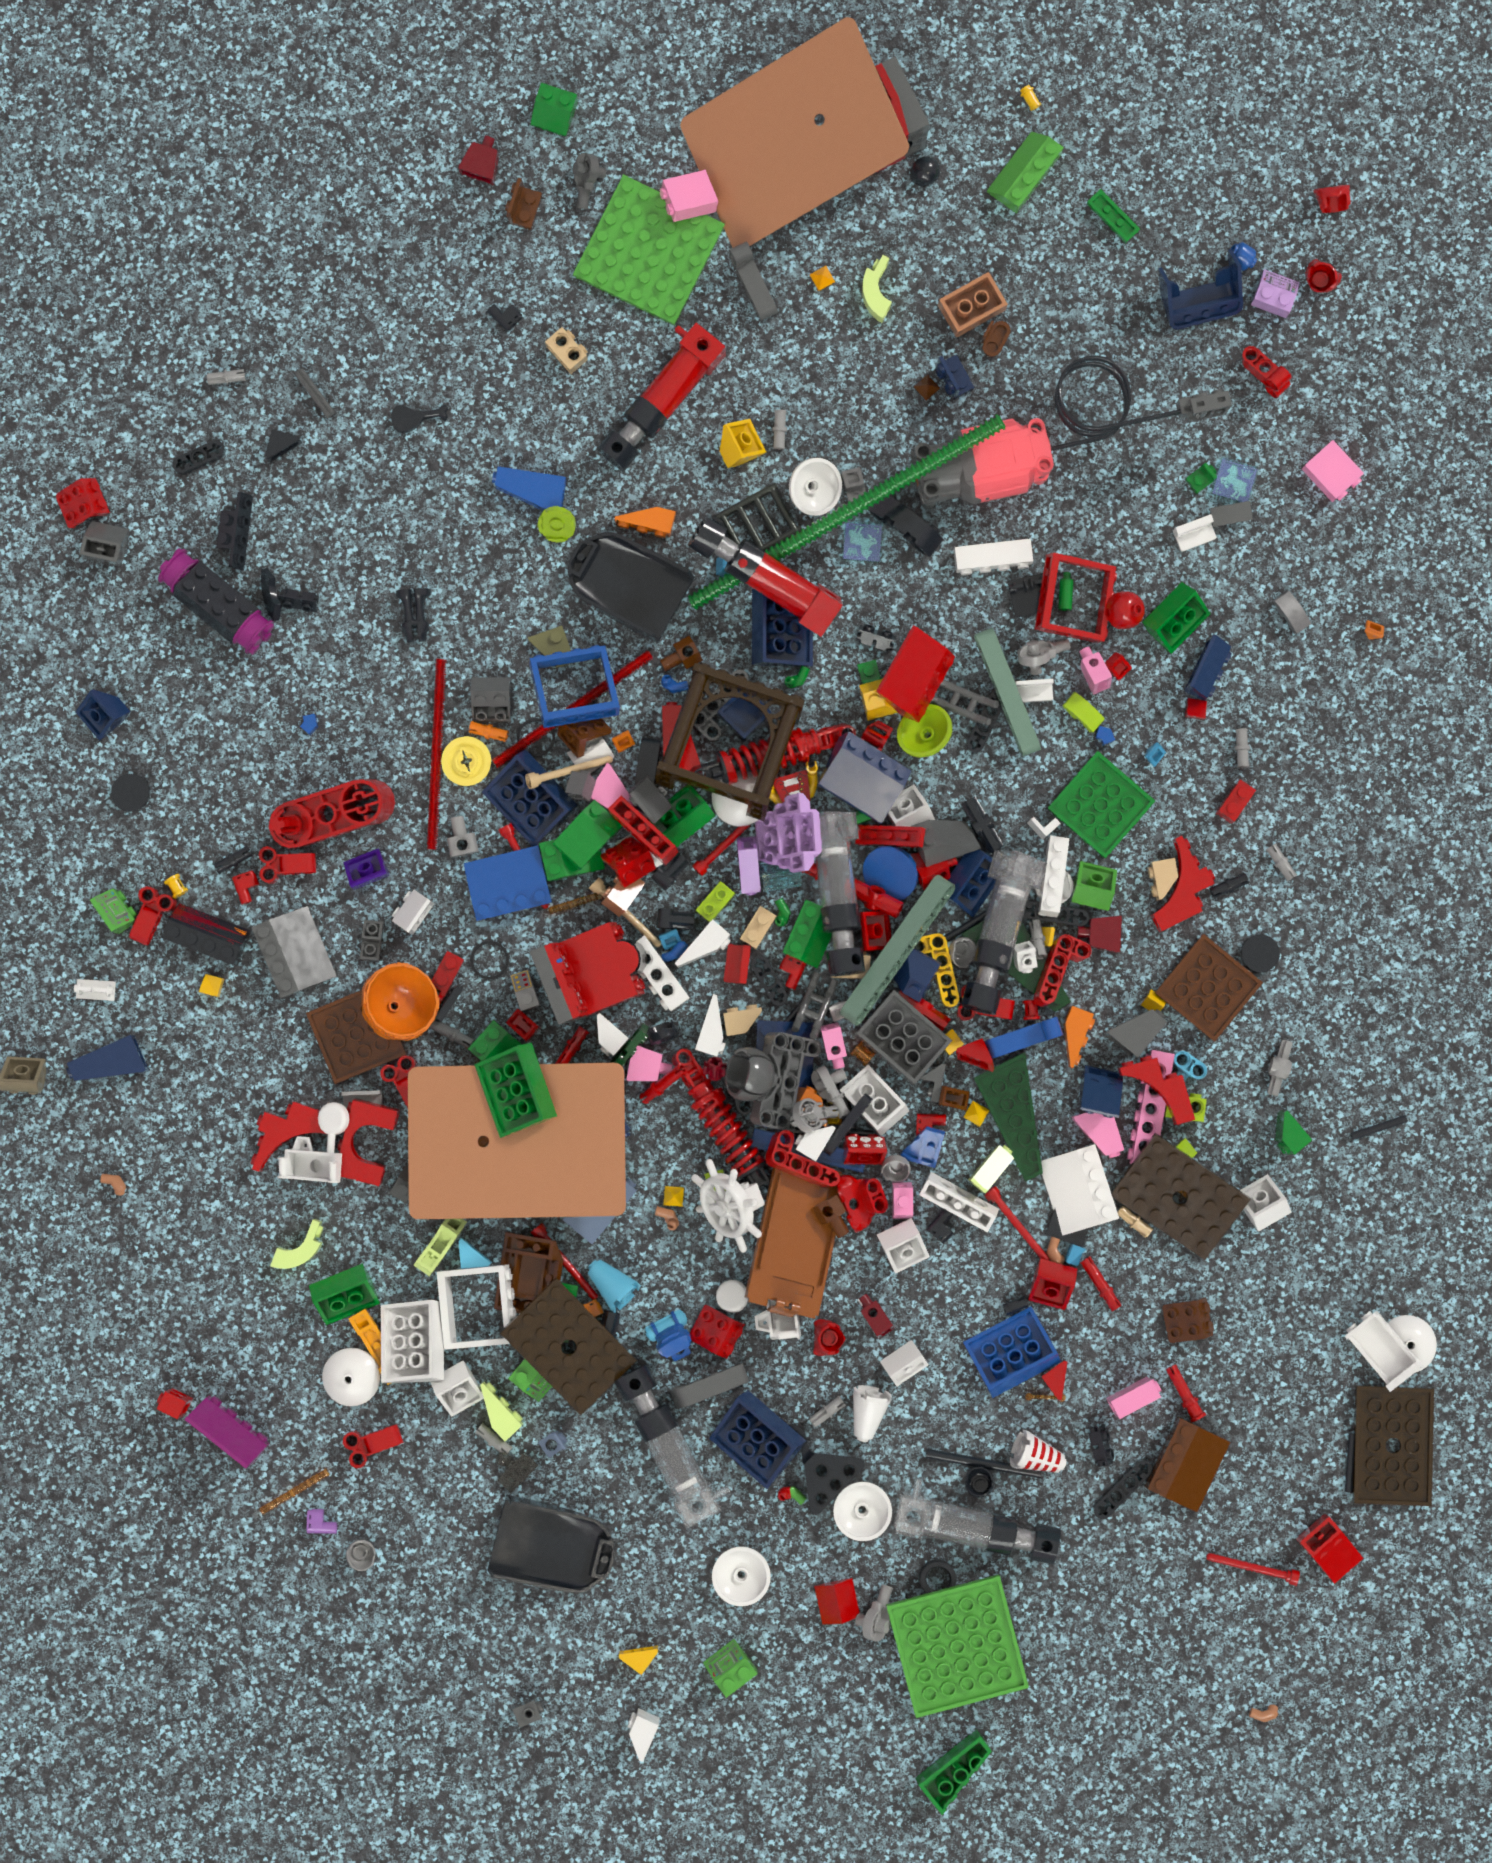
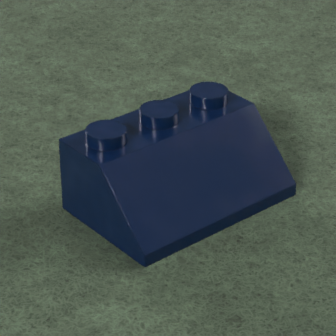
M1213 634L1207 640L1184 689V692L1202 700L1212 697L1216 689L1213 685L1216 680H1220L1224 672L1221 668L1224 662L1228 663L1232 655L1229 652L1231 646L1219 636Z
M979 849L964 854L950 874V879H948V881L955 885V890L948 901L971 917H974L1006 870Z

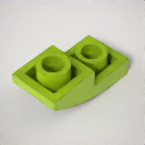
M1073 692L1062 705L1074 719H1078L1092 733L1105 719L1077 692Z

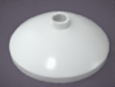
M810 458L800 463L793 471L789 482V493L795 507L801 512L813 516L829 512L839 501L842 492V479L838 469L830 461L822 458ZM811 482L812 486L809 489L808 484Z
M747 771L748 779L744 780L740 772L737 773L738 782L730 785L752 792L757 777H753L752 773ZM712 793L714 811L725 823L741 827L758 821V819L746 816L747 804Z
M1401 1315L1388 1321L1389 1326L1406 1346L1409 1342L1413 1343L1410 1351L1423 1365L1416 1372L1426 1368L1433 1360L1437 1348L1435 1334L1428 1323L1421 1318L1411 1315Z
M345 1348L339 1350L327 1360L322 1373L324 1388L328 1395L339 1404L345 1406L364 1404L378 1390L380 1384L379 1367L375 1359L361 1349ZM347 1376L352 1379L350 1383L346 1381Z
M856 1482L848 1485L838 1494L834 1503L833 1513L835 1522L844 1535L857 1541H869L877 1538L887 1529L892 1517V1507L887 1494L879 1486L870 1482ZM864 1506L866 1511L860 1513L858 1511L859 1507Z
M749 1547L728 1549L719 1556L713 1567L712 1582L714 1589L725 1602L731 1605L748 1606L754 1604L765 1595L770 1584V1568L767 1561L758 1551ZM739 1571H743L745 1576L740 1578L737 1574Z

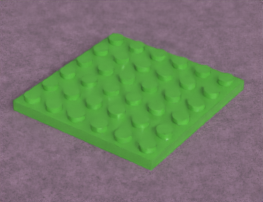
M623 174L573 273V277L675 326L725 224L706 214L673 222L671 215L667 214L666 202L661 199L659 191Z
M999 1574L886 1604L916 1718L1029 1688Z

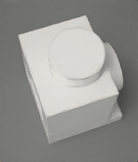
M1027 941L1011 946L1015 949L1013 959L1016 969L1022 973L1032 972L1033 968L1037 967L1034 945Z

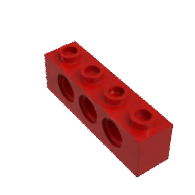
M622 795L608 808L611 816L664 865L678 853L676 846Z

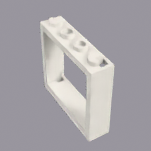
M509 1264L437 1272L444 1350L510 1344L505 1338L457 1342L451 1276L498 1272L503 1325L505 1327L516 1317V1309L513 1307L512 1301L515 1296L514 1289L511 1288L513 1274H511Z

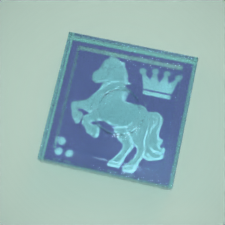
M1222 457L1211 495L1238 503L1249 501L1259 468Z
M845 522L842 560L880 563L883 524Z

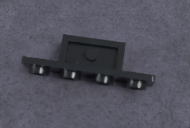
M238 492L236 510L221 511L216 548L221 550H231L229 567L237 570H244L253 501V496L243 492Z

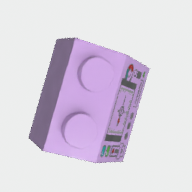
M1264 269L1251 305L1287 318L1295 301L1300 282Z

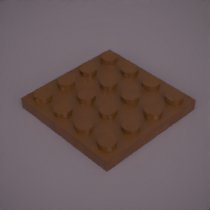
M1202 934L1155 991V994L1210 1040L1215 1042L1263 982L1205 934Z
M362 990L306 1013L334 1084L407 1055L401 1040H389L377 1035L365 1021L361 1007Z

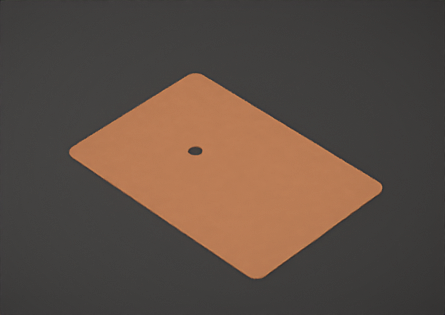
M850 17L842 19L682 119L680 124L699 171L706 170L718 199L716 211L721 222L725 224L724 229L732 247L746 241L749 246L753 245L903 157L909 150L907 138L855 20ZM818 114H822L825 118L824 123L820 126L815 124V117Z
M618 1063L539 1064L557 1117L502 1138L499 1137L475 1066L412 1068L408 1073L410 1215L415 1219L591 1217L619 1216L623 1214L626 1209L623 1067ZM481 1136L488 1137L489 1144L487 1147L479 1146L478 1139Z

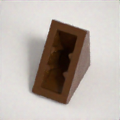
M942 1086L937 1105L966 1111L970 1092Z

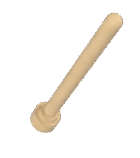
M605 756L540 775L532 772L525 775L526 784L529 789L536 788L543 781L569 775L571 771L579 772L580 770L609 764L613 761V758Z
M599 877L589 889L593 893H600L603 896V893L606 891L605 882ZM629 910L622 914L655 947L661 946V941Z

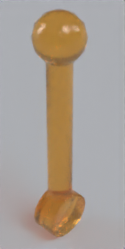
M1031 1393L1025 1395L1028 1401L1032 1399L1057 1400L1055 1396L1032 1395ZM1063 1395L1062 1401H1060V1402H1064V1401H1065V1399H1066L1065 1395Z

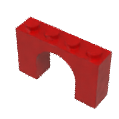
M355 1098L348 1104L349 1124L344 1131L343 1140L340 1139L337 1148L342 1153L341 1177L380 1186L383 1182L387 1165L368 1161L360 1157L354 1148V1136L356 1131L365 1125H374L394 1130L397 1126L400 1109Z

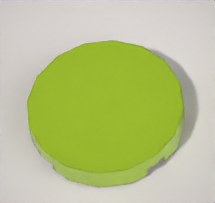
M553 506L543 510L537 525L539 532L547 540L559 543L565 542L573 536L576 521L575 517L567 509Z

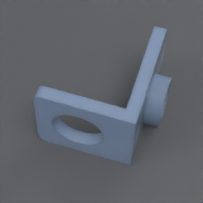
M555 1430L540 1440L539 1445L546 1456L550 1458L562 1449H566L568 1441L562 1432L559 1433ZM549 1439L557 1442L555 1450L551 1451L546 1448V1442Z

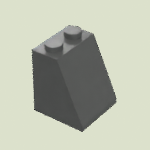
M1157 1009L1148 1010L1106 1030L1103 1034L1130 1057L1138 1058L1167 1023L1164 1019L1166 1016Z

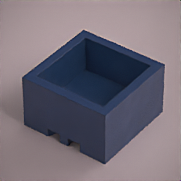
M731 698L717 711V715L743 741L750 737L767 720L755 705L740 698Z

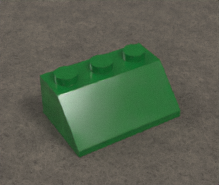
M1181 582L1142 623L1149 634L1172 654L1211 613L1196 590Z
M688 784L668 800L672 807L653 825L678 847L716 815L706 801Z
M805 900L782 954L818 969L832 933L823 932L820 910L823 907Z
M363 1263L309 1285L312 1302L326 1325L356 1314L363 1309L380 1304L370 1275Z

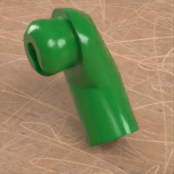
M801 666L798 675L785 678V685L792 689L802 686L810 669Z
M782 897L774 902L779 909L777 918H775V924L779 927L785 926L791 915V911Z

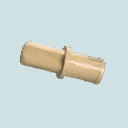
M1125 1206L1120 1207L1117 1213L1130 1224L1129 1227L1134 1228L1144 1238L1148 1237L1153 1228L1140 1219L1141 1216H1136Z

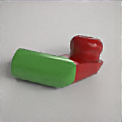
M794 1486L781 1488L777 1495L781 1501L794 1498L800 1505L807 1499Z

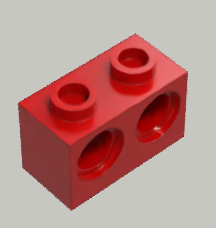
M172 1388L160 1394L156 1402L159 1404L157 1410L178 1420L185 1416L193 1398Z

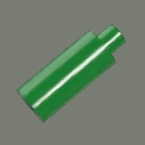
M1063 572V579H1060L1058 610L1072 611L1074 580L1071 579L1070 572Z

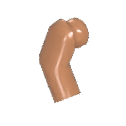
M101 1175V1183L111 1184L116 1195H124L126 1184L120 1176Z

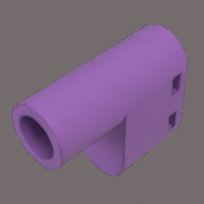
M324 1509L307 1511V1533L337 1534V1522H324Z

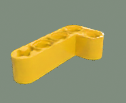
M939 933L923 936L919 941L924 946L921 952L930 954L931 958L935 960L939 956H943L947 960L945 966H940L935 977L942 1004L948 1008L954 1007L959 1002V993L946 938ZM938 937L942 940L940 948L933 946V938ZM942 975H948L951 978L949 985L941 983ZM953 986V990H950V995L954 996L955 1000L950 1004L949 1001H945V998L948 997L947 991L943 992L942 989H948Z

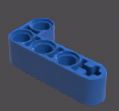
M1054 1017L984 1042L993 1059L1062 1036L1063 1032L1058 1018Z

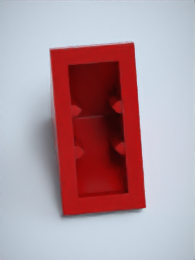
M518 1008L506 1022L508 1026L527 1042L541 1028Z
M983 1038L957 1048L956 1055L958 1060L991 1072L994 1071L993 1060Z
M1068 1361L1061 1362L1042 1376L1043 1381L1058 1401H1062Z

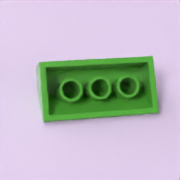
M1031 131L986 192L1017 214L1062 155L1064 147L1049 136Z

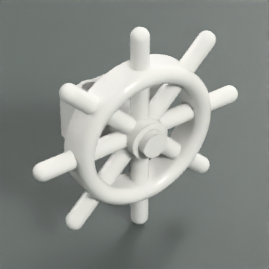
M708 1159L706 1160V1166L711 1177L705 1181L697 1174L691 1177L692 1181L700 1187L701 1205L696 1207V1211L704 1213L709 1223L717 1231L715 1236L717 1242H721L723 1236L735 1238L740 1252L744 1253L747 1251V1246L743 1239V1234L749 1231L756 1238L762 1236L761 1231L753 1225V1211L765 1205L757 1183L749 1184L744 1182L739 1184L736 1181L738 1174L736 1169H732L729 1175L717 1173L713 1161Z

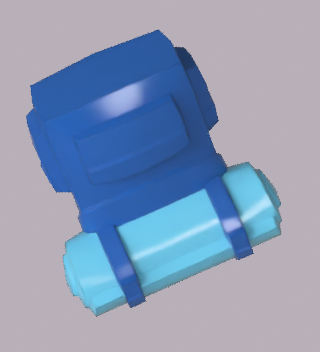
M680 1309L670 1312L671 1314L656 1322H651L650 1325L645 1327L646 1337L652 1342L657 1341L656 1348L660 1355L665 1358L671 1356L674 1361L691 1353L689 1349L691 1342L690 1333L687 1329H684V1326L687 1324V1317Z

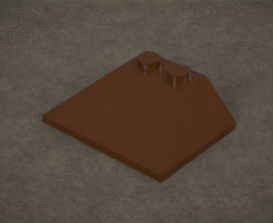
M505 1232L500 1265L509 1264L511 1274H513L511 1288L514 1289L515 1296L512 1301L516 1313L519 1314L555 1278L560 1281L563 1258L556 1241ZM498 1278L494 1309L502 1310Z

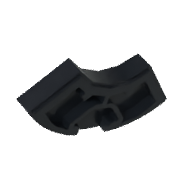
M267 568L261 569V589L264 604L272 621H278L280 619L281 602L276 593L275 577Z

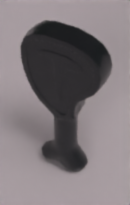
M442 404L439 409L423 412L419 410L413 411L407 406L398 405L393 408L391 413L392 425L398 433H407L418 428L424 419L440 417L446 421L448 418L446 414L448 407Z

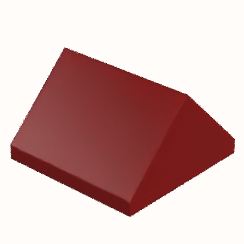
M882 911L860 912L863 952L883 950L891 939L889 915Z
M852 1578L814 1586L822 1625L843 1624L855 1619L860 1613Z

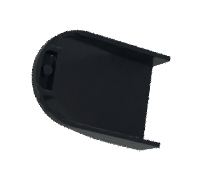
M603 532L583 540L573 551L568 564V576L571 587L582 601L657 644L695 578L688 568L625 536L612 532Z
M506 1494L487 1571L492 1578L568 1593H581L591 1590L592 1587L602 1582L608 1576L615 1559V1545L607 1528L594 1517L556 1505Z

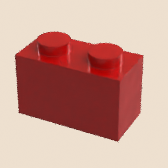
M1240 779L1222 802L1216 814L1232 824L1236 821L1256 790Z

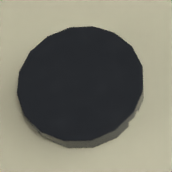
M125 774L114 781L111 788V797L118 808L126 812H136L148 803L150 788L142 777L136 774Z
M1264 934L1254 935L1248 938L1242 946V961L1251 971L1257 973L1267 972L1278 963L1280 949L1273 938Z

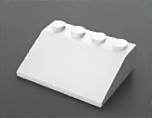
M1095 1144L1041 1161L1042 1177L1053 1211L1056 1209L1062 1236L1119 1219Z
M424 1300L381 1305V1383L444 1380V1344L440 1302Z

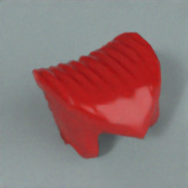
M1349 184L1313 190L1322 213L1344 211L1351 204Z
M1313 259L1305 272L1307 283L1314 292L1325 293L1333 291L1342 278L1341 273L1337 272L1331 264L1321 262L1318 259Z
M815 1320L813 1323V1354L816 1356L836 1355L846 1340L840 1326L830 1320Z

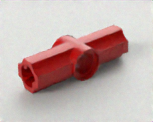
M855 878L850 880L845 890L846 894L864 902L863 904L866 908L873 911L880 910L894 918L899 916L904 906L903 902L885 894L886 892L883 888L876 885L869 886Z
M901 990L898 992L899 995L941 1031L945 1029L950 1021L948 1016L936 1010L925 999L918 1002L903 994Z

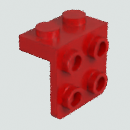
M80 478L56 494L57 502L68 528H75L92 516H105L110 513L96 478Z
M633 837L623 839L621 843L601 854L602 860L615 870L619 882L624 888L656 869L650 851Z
M704 1305L690 1332L691 1341L727 1359L733 1352L734 1345L741 1336L745 1324L728 1317L709 1305Z

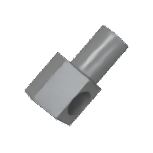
M464 817L451 818L454 837L447 838L450 857H460L479 852L475 833L467 834ZM464 840L467 841V848L459 850L458 843Z

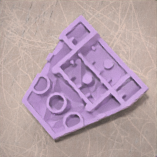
M803 793L786 796L782 804H776L774 806L775 810L767 812L764 821L758 820L755 822L758 860L770 865H778L781 869H789L792 873L809 871L814 863V858L822 852L819 812L817 809H810V801Z

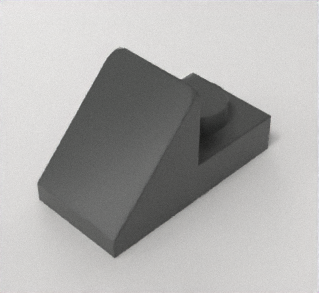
M940 1064L920 1078V1080L933 1082V1086L929 1085L927 1097H930L932 1102H939L946 1064Z
M408 1163L389 1194L404 1203H407L409 1199Z

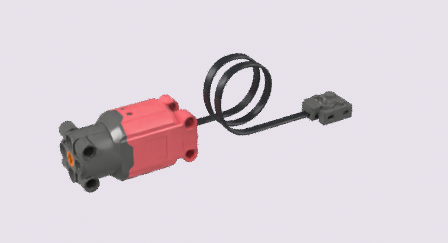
M1103 356L1082 357L1073 361L1063 371L1055 390V406L1060 419L1071 431L1093 438L1050 446L1046 427L1041 419L1034 418L1028 425L1023 426L1012 418L1002 420L1006 426L1005 430L1001 429L1000 433H994L995 436H989L990 439H984L983 443L979 442L978 446L974 445L973 449L969 448V451H964L963 455L959 454L957 458H952V461L948 460L947 464L943 463L942 467H936L937 470H931L932 473H926L925 477L921 476L920 480L916 479L915 487L920 496V504L926 509L934 507L937 502L960 498L973 505L1028 492L1033 482L1041 485L1047 481L1049 473L1054 466L1051 451L1101 441L1112 436L1120 427L1178 415L1179 419L1187 417L1189 423L1226 415L1232 406L1229 391L1218 389L1212 391L1209 395H1207V392L1192 395L1191 397L1178 399L1176 403L1177 410L1124 421L1131 406V388L1125 372L1116 362ZM1083 367H1099L1111 373L1118 381L1124 397V411L1121 420L1118 423L1097 427L1087 426L1076 421L1068 413L1062 400L1061 387L1064 378L1074 370ZM1033 425L1039 426V427H1040V431H1039L1038 429H1036V428H1031V426H1033ZM974 427L956 430L948 442L952 443L953 439H958V436H964L963 434L969 433L970 429L973 431ZM948 442L932 446L927 443L918 444L913 451H910L912 464L915 465L916 461L920 462L921 458H927L926 455L928 454L929 456L932 455L933 451L937 452L938 448L942 449L943 445L947 446Z

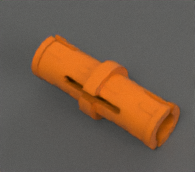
M471 721L469 726V733L484 736L485 739L492 738L506 742L508 739L507 734H509V730L499 729L491 724L484 725Z

